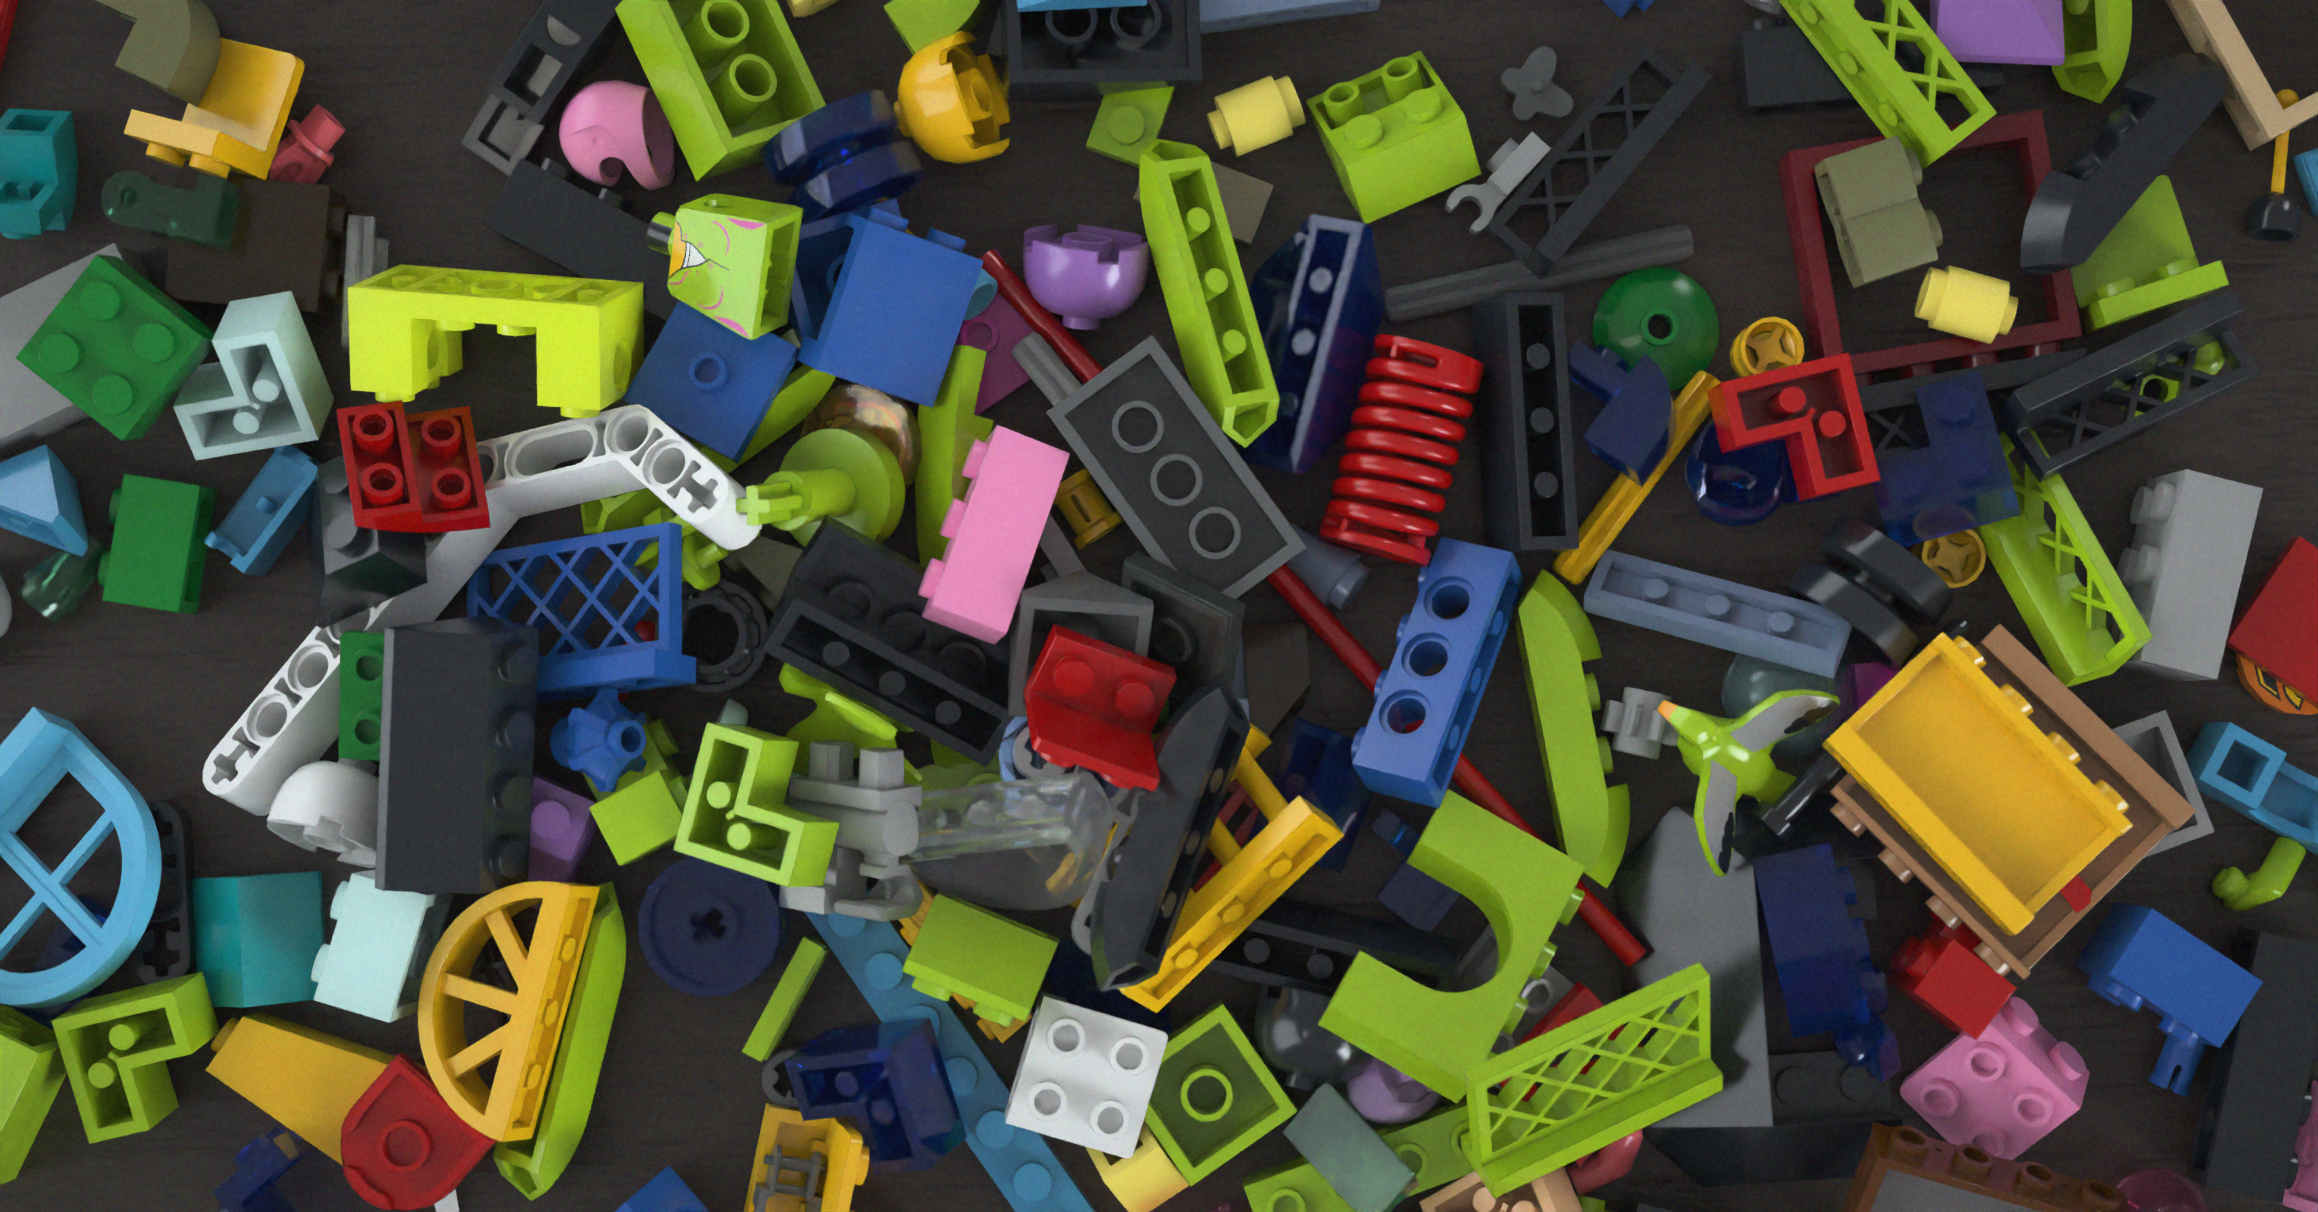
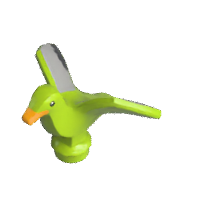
M1805 689L1778 691L1736 719L1720 718L1681 707L1666 700H1663L1659 705L1657 712L1679 734L1677 746L1682 754L1684 764L1693 774L1700 776L1694 820L1704 856L1716 876H1726L1729 870L1734 843L1736 802L1742 794L1755 797L1759 803L1763 800L1771 806L1797 779L1795 776L1778 770L1769 754L1776 743L1814 725L1837 709L1841 702L1836 695Z

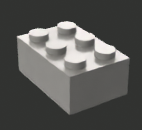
M2185 469L2150 478L2147 480L2146 487L2141 486L2137 490L2130 512L2131 523L2137 524L2131 549L2125 548L2117 564L2116 573L2153 638L2127 660L2121 668L2176 682L2217 680L2263 488ZM2108 612L2106 615V628L2115 644H2117L2125 636L2112 613Z

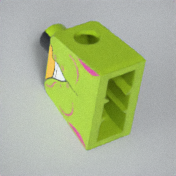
M716 193L708 194L681 205L676 212V216L666 212H659L654 216L647 230V245L653 250L671 256L667 287L672 296L750 340L787 324L803 214L802 208Z

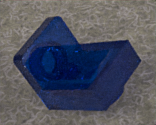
M1871 965L1857 976H1850L1842 980L1832 993L1824 998L1831 1033L1842 1056L1854 1068H1859L1863 1065L1882 1083L1901 1070V1063L1895 1033L1878 1017L1890 1005L1884 973L1875 965Z

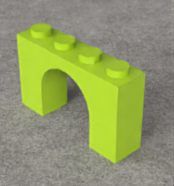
M1448 789L1440 808L1434 810L1406 863L1464 895L1483 911L1494 930L1498 947L1497 966L1492 980L1476 989L1465 992L1449 993L1436 991L1413 981L1366 953L1359 951L1345 973L1318 1025L1451 1101L1458 1103L1466 1094L1464 1071L1498 1056L1491 1049L1500 1031L1511 1035L1521 1020L1529 1000L1520 996V993L1528 977L1531 976L1539 981L1551 962L1557 946L1549 942L1548 939L1556 923L1559 922L1567 926L1581 904L1585 892L1576 888V885L1586 866Z

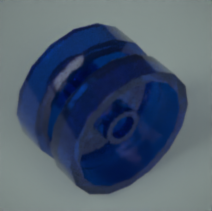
M870 90L828 104L781 130L767 141L759 152L777 186L796 187L785 204L803 209L801 224H808L815 220L853 211L888 199H898L917 186L926 176L910 142L889 141L900 123L884 90Z
M691 856L667 867L647 888L638 912L639 944L650 968L670 987L696 997L725 996L761 978L780 958L790 932L789 908L779 907L780 884ZM715 910H719L724 914L719 924L727 927V930L722 934L710 931L706 923L708 914Z

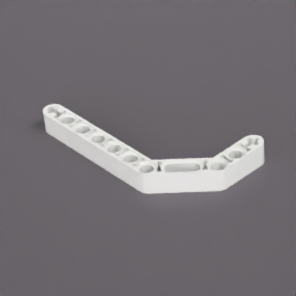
M627 405L600 412V415L597 417L575 418L477 442L490 514V528L423 533L427 583L324 629L316 626L211 752L203 769V783L206 789L212 794L254 815L265 816L269 814L272 802L283 782L301 766L318 761L339 736L341 634L349 629L385 632V628L434 622L519 518L649 488L685 521L719 546L727 550L739 549L748 545L756 538L762 528V525H747V512H736V498L746 497V489L685 437L641 405ZM586 457L578 464L551 470L562 462Z

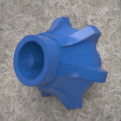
M600 689L593 702L585 709L572 708L569 716L561 718L554 725L550 737L552 754L562 766L585 773L593 781L599 792H615L617 781L621 776L630 770L643 772L647 761L641 755L646 745V735L643 729V725L647 722L644 711L632 713L619 703L616 689Z

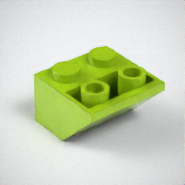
M1421 50L1406 57L1392 59L1377 70L1349 82L1337 83L1328 88L1324 93L1305 100L1342 188L1364 225L1481 175L1465 115Z
M941 890L936 894L906 959L902 972L915 977L912 984L914 989L943 1001H949L950 996L956 993L976 1002L973 1009L975 1014L1009 1027L1014 1018L1026 1022L1060 939Z

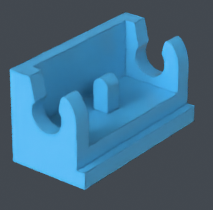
M298 444L273 448L275 450L273 455L216 531L212 530L204 540L205 544L209 547L218 549L231 557L230 564L244 574L264 577L307 519L317 467L323 463Z

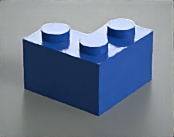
M2114 902L2073 964L2090 976L2085 986L2093 993L2117 1007L2122 1004L2135 1012H2138L2142 1005L2148 1007L2163 1017L2158 1025L2161 1031L2193 1049L2197 1041L2220 1048L2263 983V981L2153 908Z

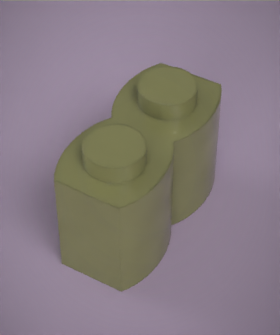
M1898 135L1823 159L1814 166L1821 197L1834 226L1841 258L1854 288L1898 275L1938 260L1936 247L1941 246L1943 243L1941 227L1933 210H1924L1918 198L1916 186L1922 184V171L1917 155L1911 147L1904 149Z

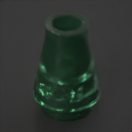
M88 533L89 548L83 557L58 549L21 575L26 581L17 589L16 593L55 625L66 614L73 617L97 576L102 555L107 550Z

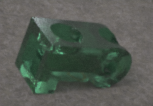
M123 170L114 174L105 183L101 192V204L105 214L113 222L137 233L230 251L242 188L224 178L198 174L196 189L192 191L165 186L163 183L136 170Z

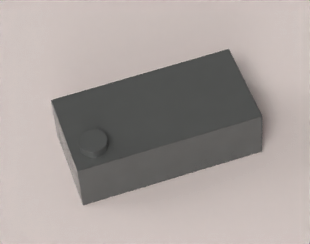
M1153 335L1046 412L1152 559L1236 599L1307 548Z

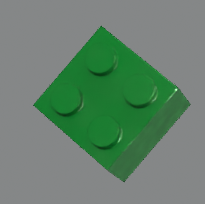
M96 255L15 358L121 441L142 439L214 348L212 339L215 332L117 256Z

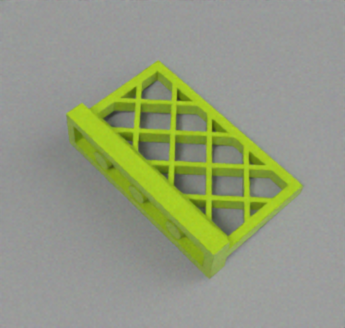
M1700 962L1464 1071L1470 1132L1461 1136L1462 1153L1494 1199L1723 1090V1074L1710 1057V975ZM1687 995L1672 1014L1664 1013L1673 1001ZM1628 1023L1614 1041L1607 1040L1615 1028ZM1652 1027L1659 1028L1644 1048L1636 1047ZM1570 1050L1556 1068L1549 1067L1557 1055ZM1594 1054L1601 1055L1586 1075L1579 1074ZM1512 1077L1498 1095L1487 1093L1488 1087ZM1535 1082L1543 1083L1528 1102L1521 1101Z

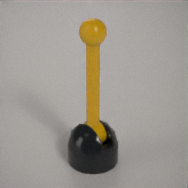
M2283 89L2275 94L2283 110L2299 102L2298 95L2290 89ZM2290 130L2279 135L2275 140L2271 192L2260 196L2251 206L2247 224V236L2251 239L2284 243L2300 238V208L2293 199L2284 194Z

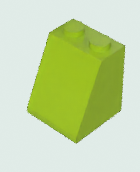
M0 1004V1185L16 1179L67 1075L53 1026L3 1004Z

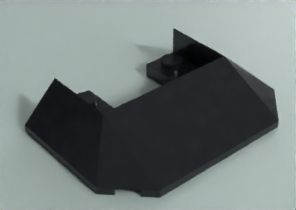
M1830 793L1818 794L1790 823L1796 832L1785 843H1782L1752 815L1751 811L1759 804L1756 798L1738 799L1736 802L1731 862L1727 875L1721 877L1716 876L1712 871L1700 845L1694 820L1695 802L1672 804L1656 822L1657 825L1646 838L1623 860L1614 876L1617 919L1646 949L1642 957L1630 967H1627L1621 961L1623 997L1698 962L1710 975V1057L1723 1074V1090L1642 1128L1644 1137L1702 1187L1854 1177L1871 1136L1873 1122L1894 1128L1903 1124V1117L1892 1112L1887 1047L1876 1045L1768 1053L1759 927L1877 919L1873 858H1878L1877 856L1882 852L1880 842L1868 830L1857 838L1830 811L1838 802ZM1687 995L1673 1001L1664 1013L1672 1014ZM1652 1027L1640 1041V1044L1644 1047L1659 1028ZM1888 1169L1886 1175H1893L1895 1170Z

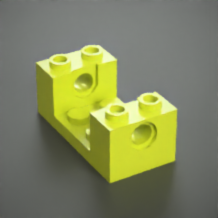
M400 264L348 287L351 390L375 392V400L386 403L403 400L404 403L415 400L416 393L424 389L439 387L441 376H450L463 369L462 331L475 328V323L497 325V333L508 336H526L536 333L537 406L560 407L561 415L564 417H597L605 407L621 402L622 397L626 394L644 362L643 282Z

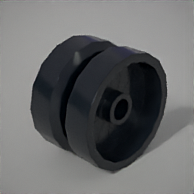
M1846 515L1837 516L1818 541L1824 558L1830 565L1818 561L1803 562L1785 585L1784 590L1788 597L1822 605L1853 626L1847 642L1849 647L1885 668L1895 672L1901 671L1920 647L1915 629L1908 621L1918 625H1936L1955 600L1954 593L1939 575L1894 540L1858 519Z

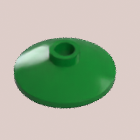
M1663 267L1636 270L1614 282L1599 300L1592 322L1594 349L1605 370L1622 385L1635 391L1650 394L1672 392L1686 386L1697 372L1704 371L1708 367L1715 354L1719 339L1717 312L1706 291L1689 276ZM1659 316L1667 320L1670 332L1666 338L1657 339L1649 333L1648 322L1650 318Z

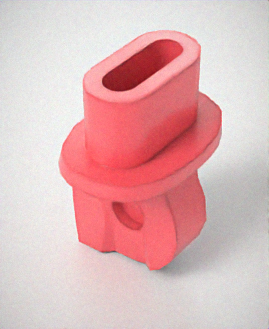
M318 103L301 123L293 119L287 123L291 133L278 144L277 152L267 175L268 180L315 184L325 168L331 167L334 155L330 149L344 134L346 129L332 113Z

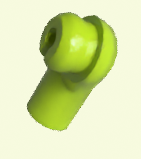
M2279 837L2274 842L2259 870L2245 876L2237 867L2223 869L2215 877L2212 890L2218 898L2224 900L2223 905L2226 908L2241 912L2280 898L2286 892L2305 858L2306 850L2301 844L2290 838Z

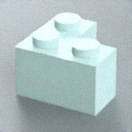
M292 291L230 301L212 339L220 362L199 365L181 388L173 405L195 459L202 460L319 440L334 397Z

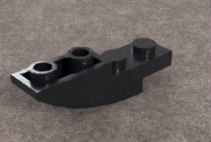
M545 0L485 88L491 94L468 129L461 144L509 177L520 157L531 162L585 73H593L623 26L615 11V8L622 0Z

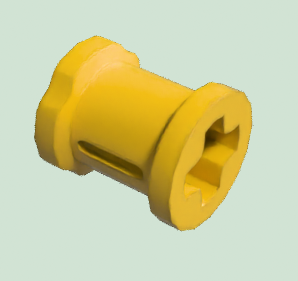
M1087 468L1059 484L1052 504L1058 506L1077 535L1074 543L1079 550L1100 539L1125 521L1118 511L1114 512L1094 483V478Z

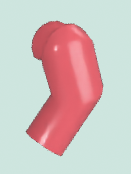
M1642 1129L1600 1148L1598 1153L1590 1156L1580 1167L1574 1163L1565 1168L1577 1195L1583 1196L1624 1177L1631 1171L1643 1141Z

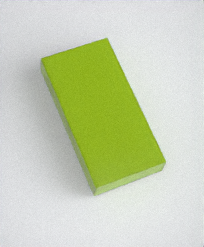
M811 933L803 937L744 1046L743 1053L760 1062L767 1061L774 1055L830 951L829 946L824 940Z

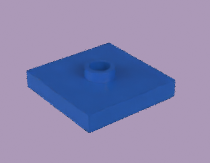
M679 300L622 400L628 405L646 407L674 430L738 464L796 363L799 348L771 332L753 340L744 338Z

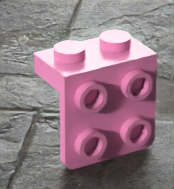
M2010 996L1978 1040L1962 1034L1958 1035L1903 1080L1900 1087V1095L1947 1142L1955 1145L1962 1143L1974 1144L1985 1149L1991 1155L2013 1161L2080 1110L2090 1071L2086 1068L2083 1058L2075 1048L2066 1042H2058L2039 1024L2036 1013L2024 1000L2019 997Z

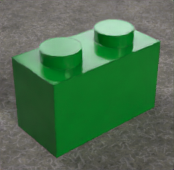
M124 473L122 487L118 486L114 490L110 502L109 518L110 522L115 524L111 550L107 549L103 553L99 565L98 581L100 586L104 587L102 600L197 615L209 549L204 540L212 531L219 490Z

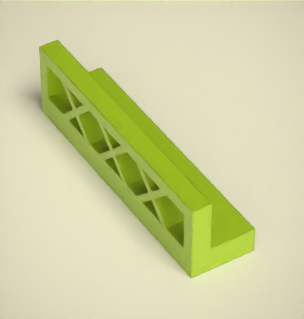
M1778 0L1886 139L1898 135L1904 149L1911 147L1919 160L1921 171L1997 114L1909 0H1881L1885 4L1884 23L1864 20L1854 8L1855 0ZM1896 40L1917 45L1925 56L1924 75L1906 72L1894 59ZM1936 91L1955 94L1972 117L1951 131L1935 111Z
M2004 430L1988 448L1952 457L1940 471L1974 532L1978 534L1984 543L1988 557L2054 675L2066 687L2113 674L2153 638L2060 474L2039 483L2025 463V479L2021 478L2008 456L2015 446ZM2035 430L2030 432L2049 459L2050 456L2045 450ZM2044 501L2050 504L2056 515V533L2050 530L2044 519ZM2075 556L2080 557L2087 569V587L2082 586L2075 574ZM2106 611L2112 613L2125 636L2117 644H2115L2106 628Z

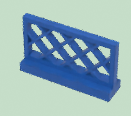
M665 522L491 551L468 579L467 617L487 615L512 621L509 614L523 594L526 593L537 608L525 624L539 627L541 633L550 620L562 634L548 656L544 657L539 652L536 705L596 697L600 689H616L617 694L696 683V657L682 654V525ZM659 542V564L647 580L634 564L649 543ZM603 551L613 564L597 587H595L583 572L597 552ZM552 559L562 570V573L545 595L533 580L547 560ZM503 567L511 576L512 581L498 601L495 602L490 596V569ZM626 576L639 592L621 615L608 600ZM576 585L587 597V601L570 623L558 607L573 586ZM652 604L659 612V640L645 642L634 628ZM601 613L613 628L600 647L593 649L583 635L598 614Z

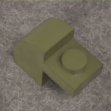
M93 0L116 15L135 23L115 66L142 82L197 107L217 67L221 49L219 27L208 6L202 0Z

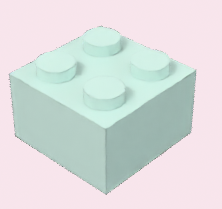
M375 869L352 873L350 882L343 881L340 884L332 903L331 918L338 921L331 944L324 943L321 946L313 964L311 980L318 983L313 1000L387 1023L417 1013L422 979L433 950L442 937L455 893L382 891L375 888Z

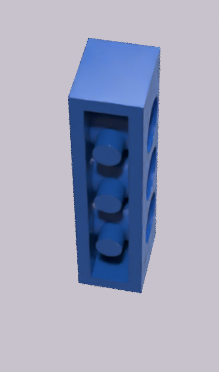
M1441 537L1433 558L1429 560L1428 567H1421L1418 578L1419 594L1411 614L1406 613L1399 623L1396 634L1397 650L1389 670H1383L1377 679L1374 689L1375 706L1367 727L1363 726L1357 731L1352 744V765L1368 791L1440 808L1525 585V579L1513 552ZM1459 608H1467L1461 616L1454 619H1445L1452 611ZM1437 664H1446L1439 673L1432 676H1423L1430 667ZM1417 720L1424 721L1416 731L1400 734L1407 724Z

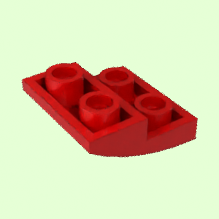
M403 400L336 409L355 526L374 530L414 533L453 532L490 528V514L469 406L405 414Z

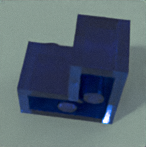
M1973 371L1915 388L1931 446L1876 461L1880 480L1872 483L1888 537L1902 547H1907L2021 515L1980 371Z
M1830 843L1752 859L1793 1037L1796 1038L1870 1023L1871 1018L1866 996L1879 993L1862 917L1849 920L1846 906L1858 904L1849 866L1836 868Z
M930 1017L824 1031L784 1061L803 1121L851 1115L857 1116L865 1145L869 1147V1157L875 1175L929 1170L967 1138Z

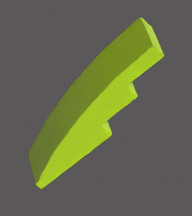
M954 345L933 408L919 404L917 426L919 459L914 477L917 544L920 565L925 568L928 567L932 558L940 561L943 559L950 538L940 535L942 524L952 500L955 498L964 501L971 482L970 478L961 475L966 458L975 439L985 442L991 434L994 420L974 415L987 351L966 345Z

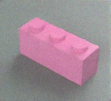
M999 425L995 427L985 442L977 439L974 440L961 474L971 479L964 501L955 498L952 500L940 531V535L950 538L942 561L934 558L931 559L919 588L918 595L928 598L922 614L923 618L993 645L1007 633L1070 453Z

